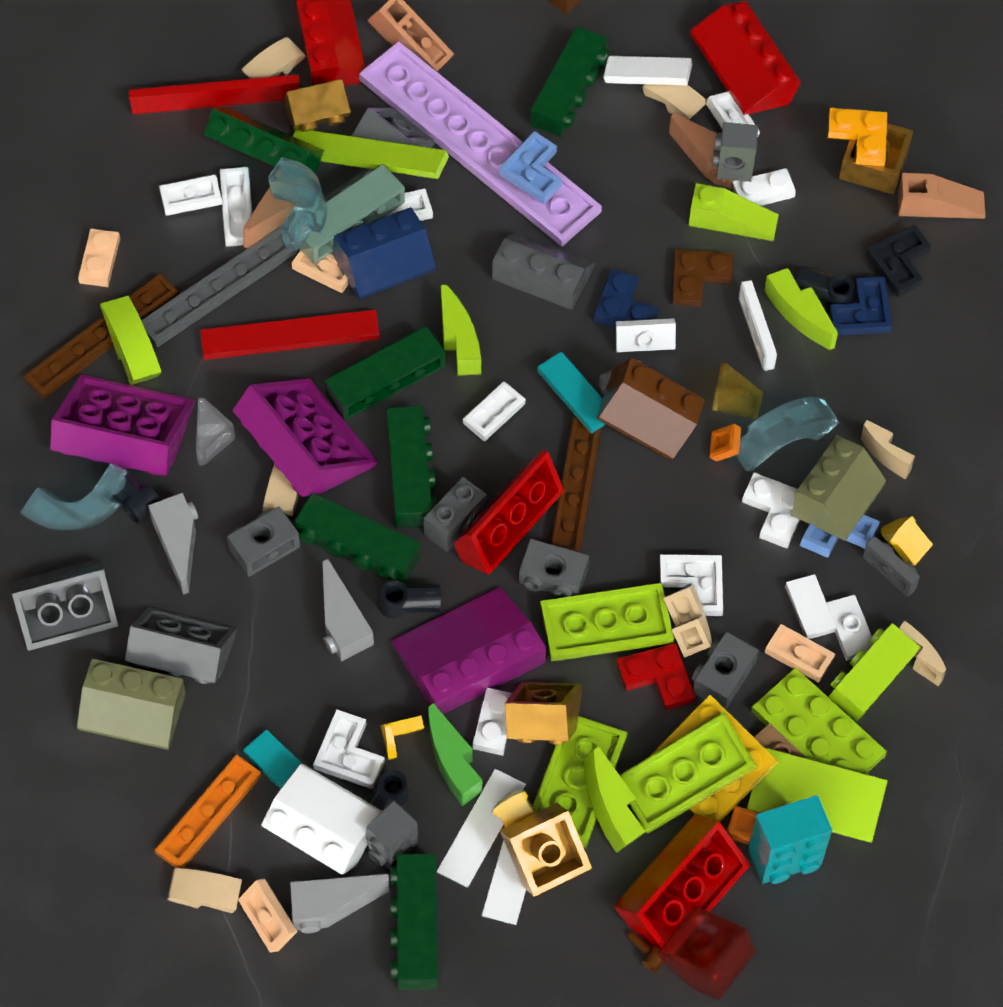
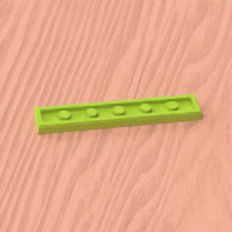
M296 129L293 137L323 149L321 161L368 169H376L383 164L390 172L438 179L449 158L447 151L318 131L301 132V129Z

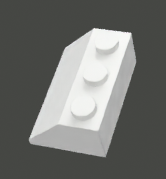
M301 764L274 798L261 826L340 874H344L357 866L367 846L366 827L383 811L306 765Z

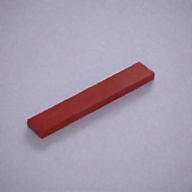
M296 74L130 89L129 98L133 115L284 101L286 92L300 89L299 75Z
M376 310L202 329L201 339L204 360L374 341L380 340Z

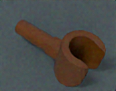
M633 931L630 932L627 937L646 954L642 964L648 970L657 973L664 963L661 950L656 947H650Z

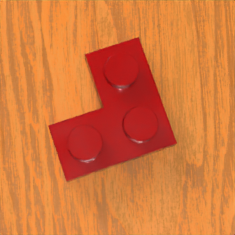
M676 643L616 659V666L625 691L656 684L665 711L695 703L696 697Z

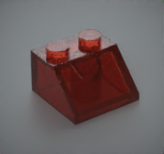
M695 905L657 954L662 961L693 989L719 1001L755 955L756 950L746 928Z

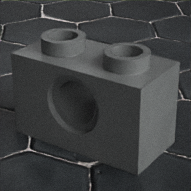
M723 122L722 133H716L712 167H718L717 179L751 182L757 147L758 125Z
M462 477L425 516L424 535L448 552L454 546L453 543L458 536L485 509L486 493Z
M280 506L272 511L266 510L262 512L256 520L246 526L240 525L227 536L229 551L248 577L300 548L299 533ZM260 537L269 538L265 542L256 541V539Z
M530 539L520 567L519 584L532 591L543 590L553 593L558 598L580 595L588 572L589 555ZM554 569L559 571L560 573L557 575H550L547 573V571Z
M726 632L721 641L716 639L707 653L710 658L706 664L700 663L692 676V680L695 681L694 694L703 699L711 695L726 710L756 664L759 650ZM723 666L728 668L730 672L720 673L716 668Z
M395 801L366 827L368 855L379 867L384 865L391 871V866H397V854H410L418 846L417 821Z

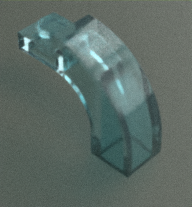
M281 157L268 176L274 198L296 204L280 227L286 249L297 251L301 243L307 239L310 231L321 233L327 219V206L319 179L315 173L302 163Z
M818 397L796 399L767 412L747 427L749 432L740 439L739 454L736 456L744 469L752 472L783 446L804 438L818 441L840 422L825 399Z
M110 464L93 491L87 497L77 502L68 503L47 489L37 487L20 513L33 522L51 529L77 531L91 528L109 518L121 505V503L112 498V495H117L126 484L124 477L128 471L119 465Z

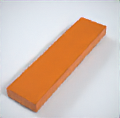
M236 754L156 847L155 853L174 868L183 869L262 776L261 772Z

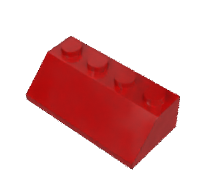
M294 0L312 86L342 79L344 86L361 84L359 73L365 69L351 0Z
M746 1L723 5L691 29L690 35L743 115L790 105L801 82Z
M543 449L530 458L505 487L497 493L485 509L478 514L465 531L458 536L453 544L462 563L489 575L564 492L548 451Z
M695 814L617 901L614 908L630 929L651 946L660 949L665 957L670 958L750 867V863L719 820Z

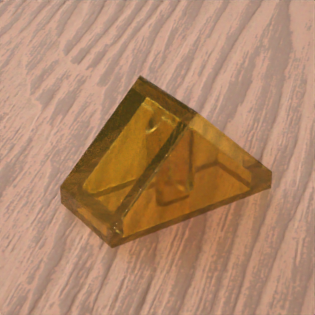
M727 363L721 364L712 410L751 419L758 418L763 392Z

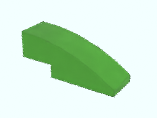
M433 703L428 706V716L434 756L449 789L459 803L464 806L482 792V779L469 765L473 759V749Z

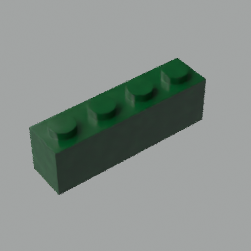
M576 26L531 109V127L561 138L567 128H572L576 119L575 112L577 108H582L585 104L588 87L595 85L600 65L605 66L608 60L610 50L607 49V37Z
M212 108L204 135L299 178L316 176L324 152L321 148L230 108Z
M427 326L420 330H413L398 342L387 344L370 357L360 358L353 366L331 374L325 380L326 396L339 415L346 421L446 367L445 351Z
M423 406L387 408L396 529L424 527L425 516L437 505V496H431L430 488L435 487L434 469L428 470V461H433L432 443H426L425 435L431 434L430 418L423 416Z
M313 492L295 520V529L299 533L301 541L308 545L316 544L336 558L343 557L348 559L361 570L369 569L379 574L387 582L398 580L405 584L421 557L419 542Z
M397 854V866H391V885H397V896L391 897V916H397V928H391V948L398 947V959H391V979H398V990L438 989L436 854Z

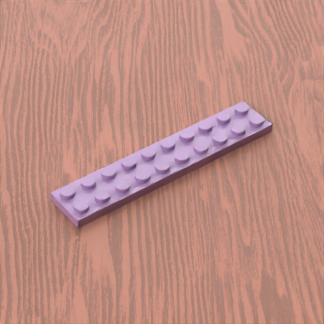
M398 41L359 73V80L392 108L397 109L431 137L437 145L446 150L448 154L561 247L601 213L602 206L548 162L543 167L562 179V186L544 205L500 176L499 168L524 142L401 42Z

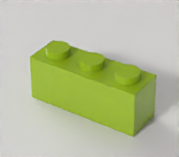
M893 623L886 631L879 628L868 641L872 647L866 653L861 649L849 663L853 666L848 674L842 671L830 684L834 690L828 698L856 722L921 648Z

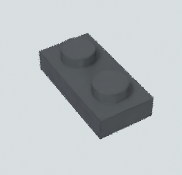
M874 536L866 544L863 558L905 596L909 597L916 590L920 578L916 569L910 563L903 562L895 555L894 550L889 544L881 542Z

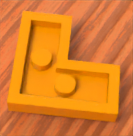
M830 108L828 138L856 140L855 164L884 166L886 160L887 112Z

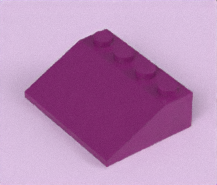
M81 374L52 418L50 450L62 452L65 455L88 458L95 462H106L121 465L123 468H133L153 475L166 476L176 459L195 404V399Z
M310 378L249 385L232 410L240 419L241 424L256 439L259 447L265 450L275 463L276 468L285 475L292 484L293 489L301 496L311 495L312 492L321 494L376 467L379 463Z
M501 587L392 640V645L428 706L434 703L442 714L485 694L487 688L495 689L544 664L546 659V646L531 622Z

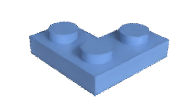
M534 131L499 168V175L544 205L562 186V179L543 167L557 153V146Z
M864 515L846 541L865 549L866 544L874 537L880 521ZM810 523L800 546L828 558L838 537Z

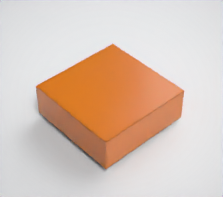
M734 423L712 431L709 458L717 462L739 454L741 427Z
M735 806L727 830L732 840L749 845L756 815L760 813Z

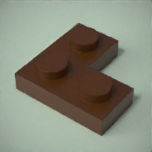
M676 249L672 305L701 307L703 282L731 284L733 253Z

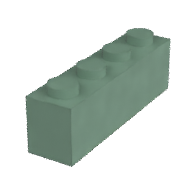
M383 164L375 170H369L362 179L353 185L345 186L338 195L319 204L316 210L307 216L299 217L291 226L293 243L313 264H316L332 253L335 235L381 219L404 204L405 187Z

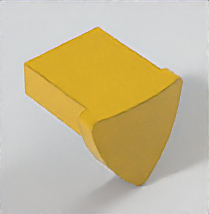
M907 516L883 526L881 534L886 542L892 545L904 562L915 566L933 544L915 523L914 517Z
M421 716L380 726L388 760L397 758L394 736L424 729Z
M515 790L508 793L492 810L495 817L499 816L505 827L536 813L527 799L528 795L524 790Z

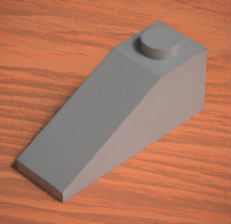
M183 493L148 505L151 521L184 595L189 593L196 535L194 520L198 519V515L193 502L187 503Z
M327 559L323 561L326 636L323 637V640L331 654L336 652L342 662L374 645L373 631L332 564Z
M388 874L290 882L294 927L303 933H315L320 928L331 926L389 892Z

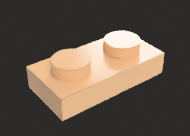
M90 229L78 277L80 284L109 286L120 242L119 232Z
M300 250L292 261L293 270L340 293H343L349 285L347 276L343 275L337 266L338 262L333 254H329L316 264H313Z
M782 624L765 649L767 655L793 669L796 667L803 675L818 683L835 657V653Z
M265 879L256 880L238 899L270 953L279 951L297 933L296 928Z

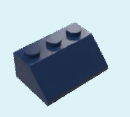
M412 207L334 236L332 254L338 262L337 266L342 274L347 276L348 283L359 300L436 270L425 227Z

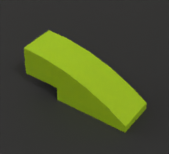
M788 268L767 275L764 292L781 315L812 341L828 350L835 348L838 332L812 287L800 290Z
M441 285L444 351L456 350L458 375L481 374V354L473 323L453 291L447 285Z
M125 296L101 303L100 307L118 359L122 360L130 385L158 377L162 373L160 365L130 297Z
M598 746L584 758L586 781L598 822L615 852L618 853L646 831L628 808V805L636 797Z

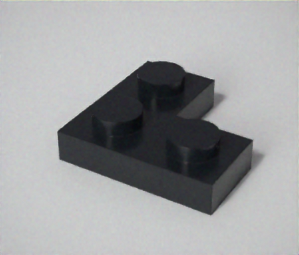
M914 224L868 247L866 256L880 275L885 277L886 283L895 295L899 297L922 285L923 278L910 261L930 252L931 244Z

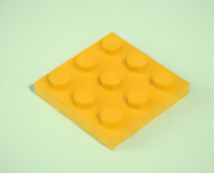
M709 695L650 756L724 712L757 768L690 808L694 814L721 822L779 762L727 710Z

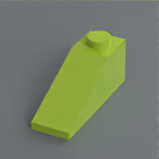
M696 183L689 226L774 241L779 214L725 188Z

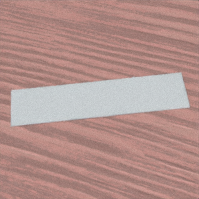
M495 769L437 872L468 888L503 826L499 816L495 817L492 810L508 793L515 790H523L526 784Z
M503 840L482 916L516 925L526 889L522 885Z

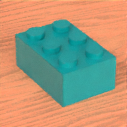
M818 795L756 815L748 852L762 884L768 882L778 884L787 880L792 874L798 872L808 874L816 871L822 865L832 828Z

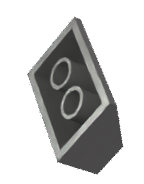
M514 232L504 238L493 259L492 280L572 310L595 266V262Z
M101 559L10 583L28 651L119 626Z
M147 607L130 626L125 661L134 663L136 667L142 669L156 668L164 670V673L170 676L184 675L194 678L199 683H215L224 671L237 628Z

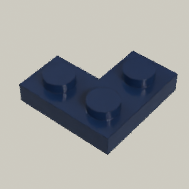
M611 269L594 315V322L616 328V321L654 320L657 318L659 308L632 301L639 277Z
M885 277L856 278L855 291L857 303L830 305V320L838 335L891 333L892 322Z

